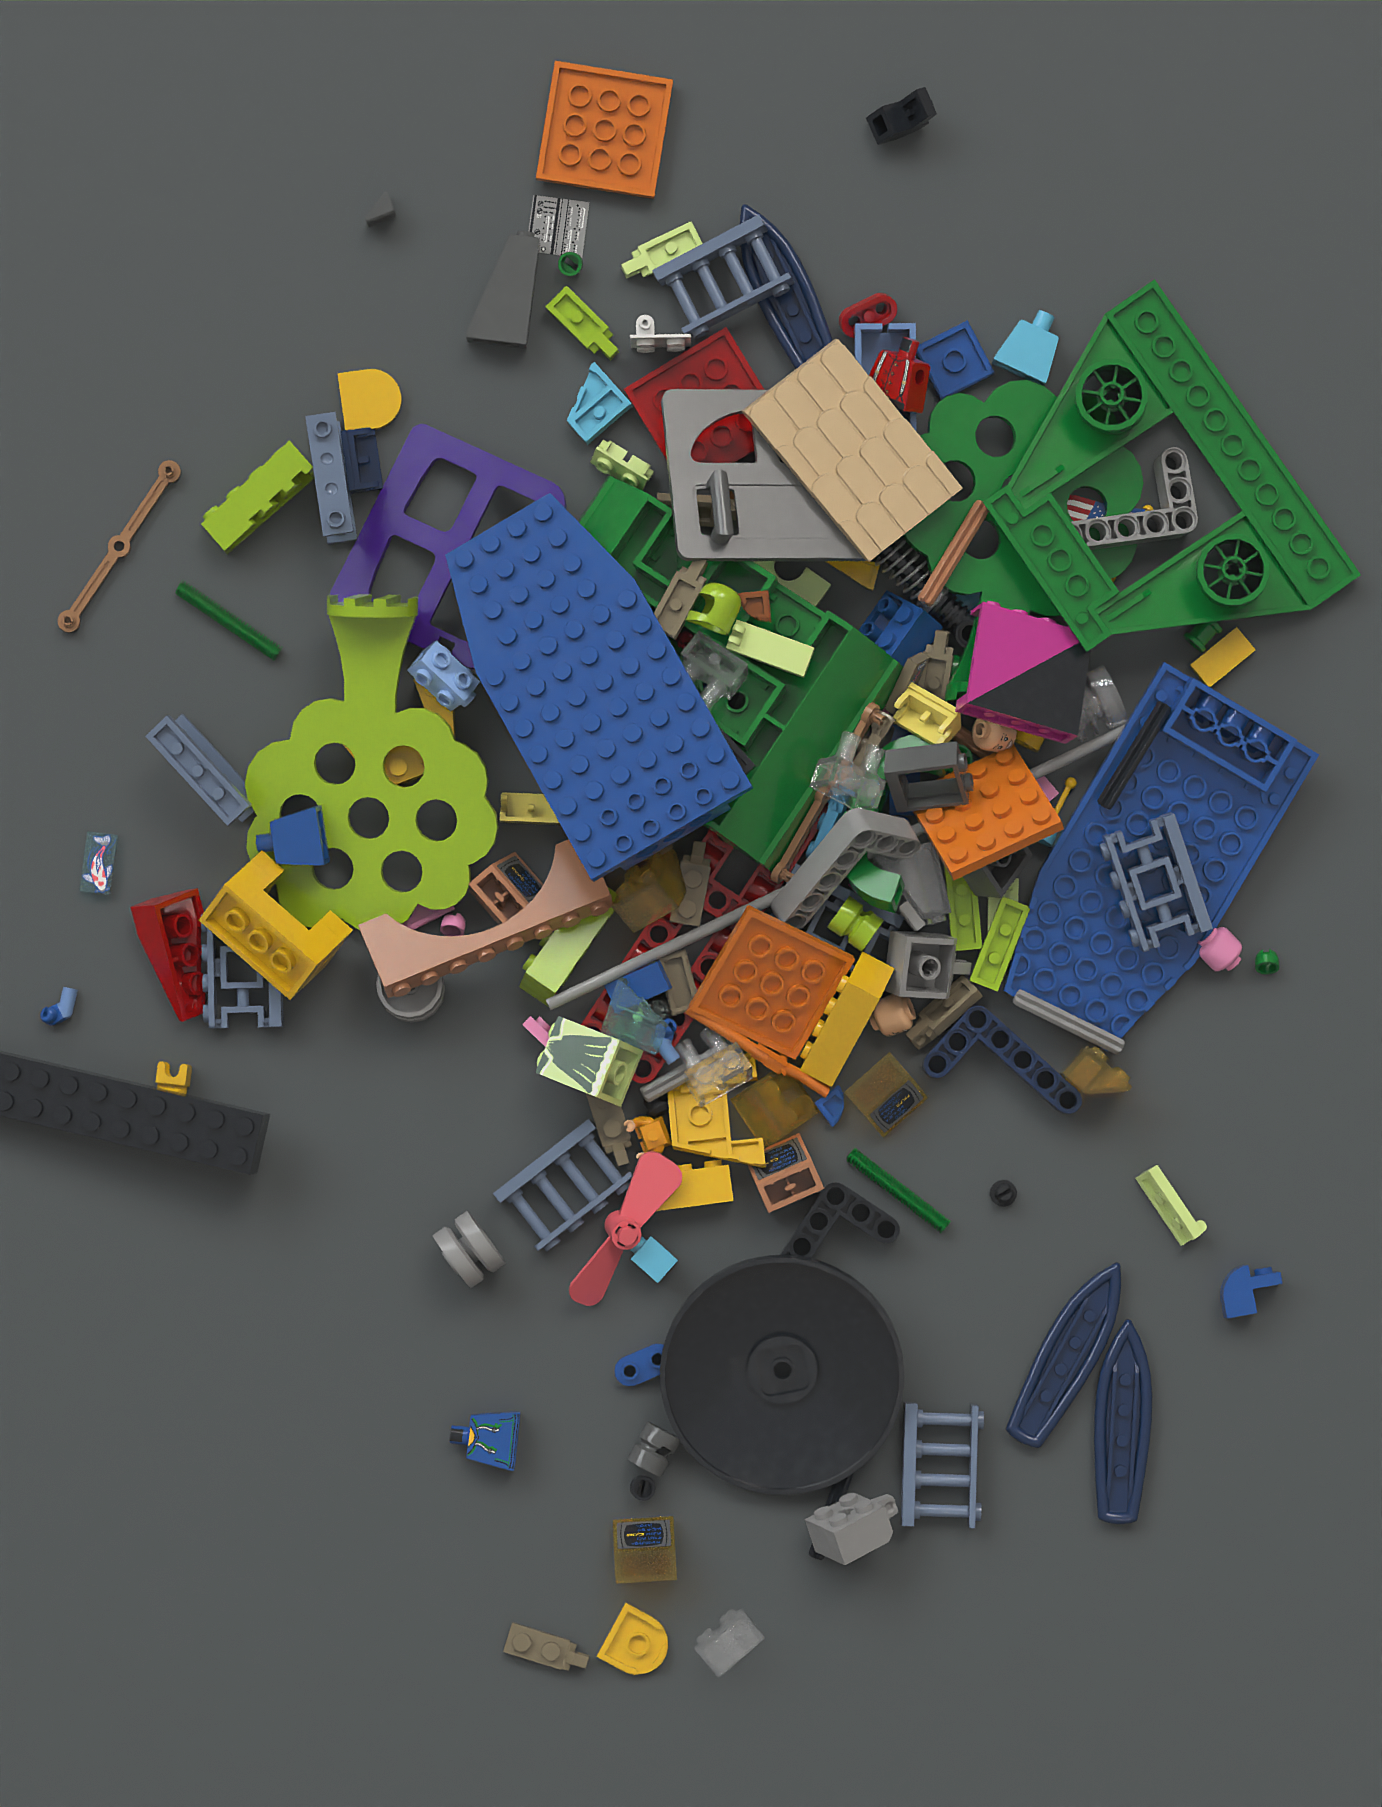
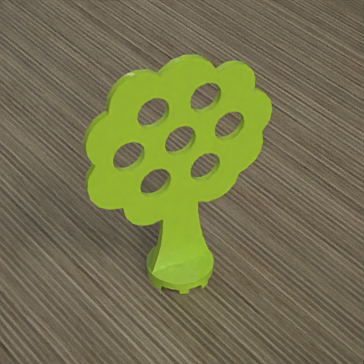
M357 594L344 598V602H338V595H328L327 615H329L341 656L344 676V701L328 698L314 701L306 706L293 722L290 739L273 742L256 754L249 764L245 779L247 799L252 804L251 807L257 817L254 818L248 830L246 849L251 861L259 853L256 847V835L271 833L270 821L282 817V807L286 800L293 795L309 796L317 805L322 806L328 848L341 849L352 860L354 869L352 878L344 887L333 889L319 882L315 876L314 865L278 864L284 869V872L275 883L279 904L301 924L310 928L330 910L340 919L343 918L344 921L360 930L359 924L384 914H388L395 921L403 924L411 917L418 904L431 910L447 909L456 905L467 894L469 889L468 883L471 882L470 864L486 856L495 844L499 825L496 811L486 797L489 783L487 768L476 751L466 744L455 740L450 725L441 715L426 708H408L396 713L399 676L406 645L415 619L418 616V597L408 598V603H401V595L390 594L373 599L372 602V594ZM327 744H343L354 755L356 764L354 773L344 783H329L317 771V754ZM397 746L412 747L423 758V776L413 786H398L390 781L386 775L384 767L386 756L390 750ZM361 798H375L382 802L388 810V827L382 835L375 838H366L357 834L352 828L349 819L350 810L354 803ZM435 799L445 801L452 806L456 813V829L445 840L429 839L422 834L418 827V811L427 801ZM274 851L265 852L275 861ZM393 852H410L421 863L423 872L421 881L411 891L402 892L394 890L384 879L382 871L384 861Z

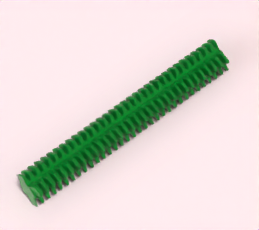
M183 580L180 582L175 592L177 596L199 609V611H202V613L204 612L205 615L207 614L208 617L227 628V630H230V632H233V634L235 633L236 636L238 635L239 638L258 649V651H261V653L263 652L264 655L266 654L273 661L276 660L283 648L282 646L279 648V644L276 646V642L272 644L273 640L269 642L270 638L266 640L267 636L263 638L264 634L260 635L261 632L257 633L258 630L254 631V627L251 629V625L248 627V623L244 625L245 621L241 623L242 619L238 621L239 617L235 619L236 615L232 616L233 613L229 614L230 611L226 612L227 609L223 610V606L220 608V604L217 606V602L213 604L214 600L210 602L211 598L207 600L208 596L204 597L205 594L201 595L202 592L198 593L199 590L195 591V587L192 589V585L189 587V583L186 585V581L182 583Z
M857 1148L849 1153L846 1157L847 1162L853 1163V1167L856 1165V1169L862 1170V1174L865 1172V1176L871 1177V1181L874 1179V1183L877 1182V1185L883 1186V1190L886 1188V1192L892 1193V1197L895 1195V1199L901 1200V1204L904 1202V1206L910 1207V1211L913 1209V1213L916 1212V1215L922 1216V1220L926 1218L925 1222L931 1223V1227L935 1225L934 1229L940 1230V1234L951 1222L930 1206V1204H927L921 1197H918L909 1188H906L900 1181H897L891 1174H888L882 1167L875 1165L876 1163L870 1160V1158H866L867 1156L861 1153V1151H857Z

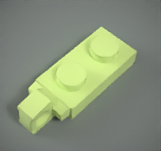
M691 221L638 246L637 250L631 253L633 259L621 264V269L626 279L640 272L643 278L654 274L653 269L703 243Z

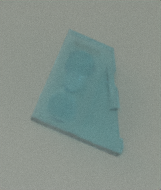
M620 977L617 980L600 1032L656 1055L660 1050L668 1024L659 1014L651 1010L649 1003L643 997L639 998L627 985L629 982L626 978Z

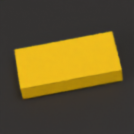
M1236 627L1189 666L1205 685L1211 687L1252 654L1255 648Z

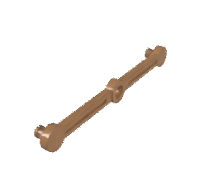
M167 460L159 466V477L121 534L113 536L109 540V552L70 610H65L59 615L58 625L61 630L72 633L80 627L81 614L119 558H124L130 553V541L169 483H174L180 478L181 469L176 462ZM117 542L124 543V549L122 551L115 550V544Z
M874 702L869 703L864 709L860 722L827 780L818 787L814 796L815 801L781 861L773 869L771 880L775 883L780 884L783 880L788 882L794 874L789 872L790 865L824 805L832 797L836 784L869 726L873 722L879 726L884 723L879 719L885 721L886 717L879 713L880 706Z

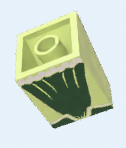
M558 1016L556 1022L552 1024L549 1030V1040L545 1050L538 1057V1067L535 1073L621 1107L643 1050Z

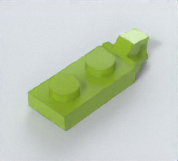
M568 286L563 288L545 306L546 310L593 354L600 350L611 361L619 353V349L609 340L613 336L609 327Z

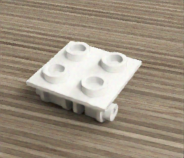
M641 315L636 321V335H630L631 348H637V352L641 353L654 352L656 347H667L668 352H683L685 347H691V334L654 335L653 318L649 315Z

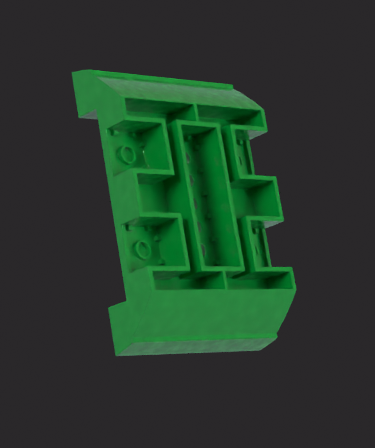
M612 476L606 478L578 520L635 579L653 612H655L676 571H680L682 566L688 569L692 561L681 559L676 552L672 509L650 494ZM707 561L708 566L703 574V577L707 579L705 585L709 583L724 584L736 591L737 594L769 591L771 622H762L752 618L741 606L733 625L736 620H740L815 648L803 678L727 650L726 646L728 638L732 633V628L728 636L686 621L680 633L689 631L701 640V643L697 641L691 643L689 649L695 652L692 655L677 646V641L668 637L681 661L689 660L695 664V671L690 677L718 726L756 765L747 775L753 789L728 803L731 807L730 810L704 824V826L719 835L724 842L772 873L775 866L781 861L814 803V796L818 787L827 780L860 722L864 709L871 702L879 705L881 711L884 709L903 666L855 627L829 610L825 613L781 585L775 575L755 562ZM701 595L693 608V611L702 613L705 606V599ZM709 677H716L720 680V688L714 693H708L703 688L704 681ZM735 693H740L746 698L745 705L738 710L732 709L729 706V698ZM871 725L869 726V728H868L867 732L865 733V735H866V734L868 733V731L870 730Z

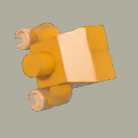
M639 1116L624 1122V1126H627V1132H632L635 1129L638 1139H642L640 1145L643 1152L637 1154V1159L649 1151L661 1154L664 1151V1147L672 1145L662 1116L655 1119Z

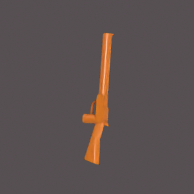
M690 1007L685 1011V1014L751 1054V1057L761 1062L777 1074L782 1073L783 1076L787 1075L798 1080L824 1098L828 1095L830 1086L800 1071L799 1067L788 1063V1056L780 1052L777 1053L760 1043L756 1044L742 1034L691 1011Z

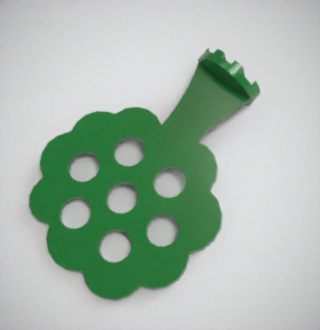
M1029 380L1010 381L993 390L984 403L972 395L957 393L946 396L934 406L928 419V433L922 434L920 437L931 451L935 452L943 464L957 462L964 465L973 477V489L967 499L962 501L947 500L907 533L903 534L905 541L916 552L926 557L930 574L934 571L973 504L977 500L985 501L1001 490L1003 482L1015 473L1057 399V396L1044 385ZM1082 394V402L1086 411L1098 404L1097 398ZM1099 407L1089 415L1094 420L1105 424L1107 411ZM1110 412L1108 425L1118 424L1113 412ZM986 418H999L1010 426L1014 442L1011 450L1006 455L992 457L985 454L978 447L975 432L982 420ZM1123 446L1051 494L1070 521L1073 520L1068 513L1067 502L1070 494L1078 488H1090L1102 497L1105 504V514L1103 517L1129 514L1141 498L1144 484L1141 466L1133 453ZM988 513L984 521L989 522L998 534L999 544L996 552L986 559H976L964 552L943 588L950 593L964 596L980 593L978 605L982 602L993 601L1006 609L1024 610L1028 612V615L1032 613L1040 617L1059 616L1058 610L994 518ZM1119 523V533L1124 537H1128V528L1124 524ZM1090 527V537L1099 541V531ZM1137 544L1091 551L1110 579L1119 576L1132 562ZM975 617L966 649L953 676L946 685L944 701L947 703L957 702L959 698L967 693L979 617Z

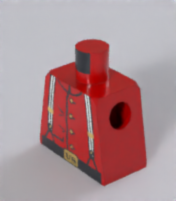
M902 337L898 352L881 350L869 376L873 378L896 408L908 412L922 413L930 366L928 363L915 358L920 342L908 337Z

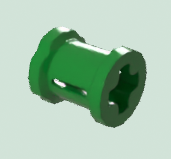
M1217 622L1196 624L1190 632H1185L1183 637L1191 646L1203 653L1206 650V644L1216 633L1220 634L1223 629Z

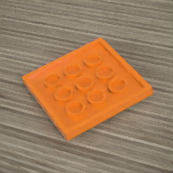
M555 61L536 180L654 199L673 79Z
M1014 744L1010 749L1001 750L997 753L994 752L968 764L966 772L972 774L974 791L969 792V804L912 811L953 881L1064 829L1062 820ZM953 771L945 775L944 777L938 778L936 780L950 779L956 777Z
M747 905L690 1002L689 1007L691 1011L796 1060L823 1015L831 997L835 995V990L843 975H847L855 958L853 955Z

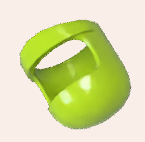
M706 584L699 592L705 599L702 613L690 610L685 621L728 636L741 607L740 596L736 591L724 584Z

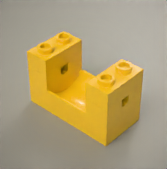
M261 851L224 884L199 921L284 996L291 1000L329 963L353 929L330 910L308 930L268 895V892L282 875L284 869L276 864L264 851Z

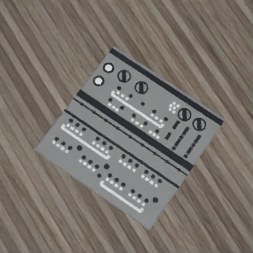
M533 195L529 232L535 233L534 237L540 238L539 253L562 255L566 252H575L582 258L590 202Z

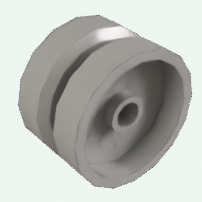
M379 976L376 981L378 997L389 1014L401 1021L410 1023L424 1021L434 1015L443 1003L445 995L443 976L439 977V980L431 985L425 986L422 984L404 996H393L390 998L387 997Z
M467 1210L455 1219V1226L462 1235L460 1239L451 1228L446 1226L432 1236L443 1251L441 1253L457 1275L459 1274L470 1288H473L484 1280V1274L476 1263L478 1260L490 1272H495L506 1262L484 1230Z

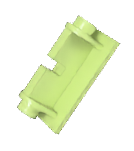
M602 440L599 447L597 446L590 463L595 465L600 472L609 474L643 491L647 481L650 480L654 473V470L650 469L651 465L632 455L628 463L625 462L623 459L628 451L611 440L609 442Z

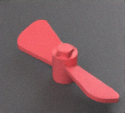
M654 1151L646 1152L640 1156L621 1209L610 1213L605 1220L604 1227L609 1237L570 1283L569 1295L572 1300L585 1306L595 1305L602 1300L623 1251L634 1248L640 1242L642 1235L640 1228L681 1185L682 1173L673 1161Z

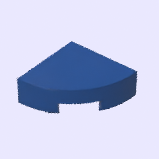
M839 1085L829 1091L825 1098L821 1097L814 1103L831 1127L839 1121L844 1110V1095Z

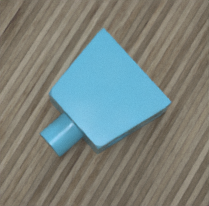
M1038 310L1032 324L1021 319L995 355L992 364L1023 379L1045 386L1059 339L1057 335L1048 332L1055 317L1045 311Z

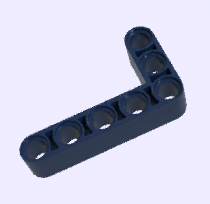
M983 1006L970 1007L923 1060V1070L931 1078L943 1077L956 1065L973 1044L979 1040L1058 1112L1062 1114L1075 1113L1082 1104L1081 1094L1073 1085ZM973 1011H980L985 1016V1023L981 1028H974L969 1023V1015ZM996 1031L1004 1032L1008 1038L1004 1048H997L992 1044L991 1038ZM955 1033L962 1035L965 1039V1046L959 1051L953 1050L949 1046V1038ZM1019 1051L1026 1052L1030 1057V1064L1025 1069L1015 1065L1014 1056ZM940 1056L944 1060L945 1068L941 1073H934L929 1069L928 1063L931 1057ZM1043 1071L1050 1073L1053 1079L1052 1085L1048 1089H1043L1037 1084V1076ZM1064 1092H1070L1075 1097V1104L1071 1109H1065L1060 1105L1059 1098Z

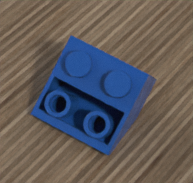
M886 590L865 622L861 625L859 631L904 667L908 658L920 652L923 653L926 650V645L932 644L935 631L942 630L943 626L924 609Z

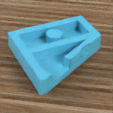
M595 362L590 365L588 377L584 386H581L577 395V402L572 407L567 418L568 424L587 445L633 406Z

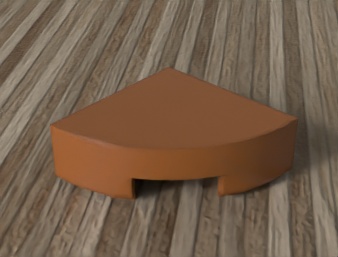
M768 590L738 593L741 599V606L749 616L758 621L771 622Z

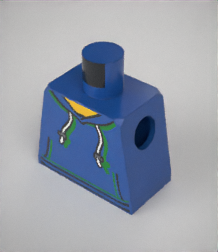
M521 1411L471 1414L469 1427L451 1426L450 1443L467 1445V1459L514 1471Z

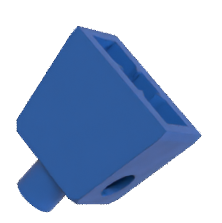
M321 805L270 821L271 833L256 835L258 852L274 851L276 864L325 865L330 862Z

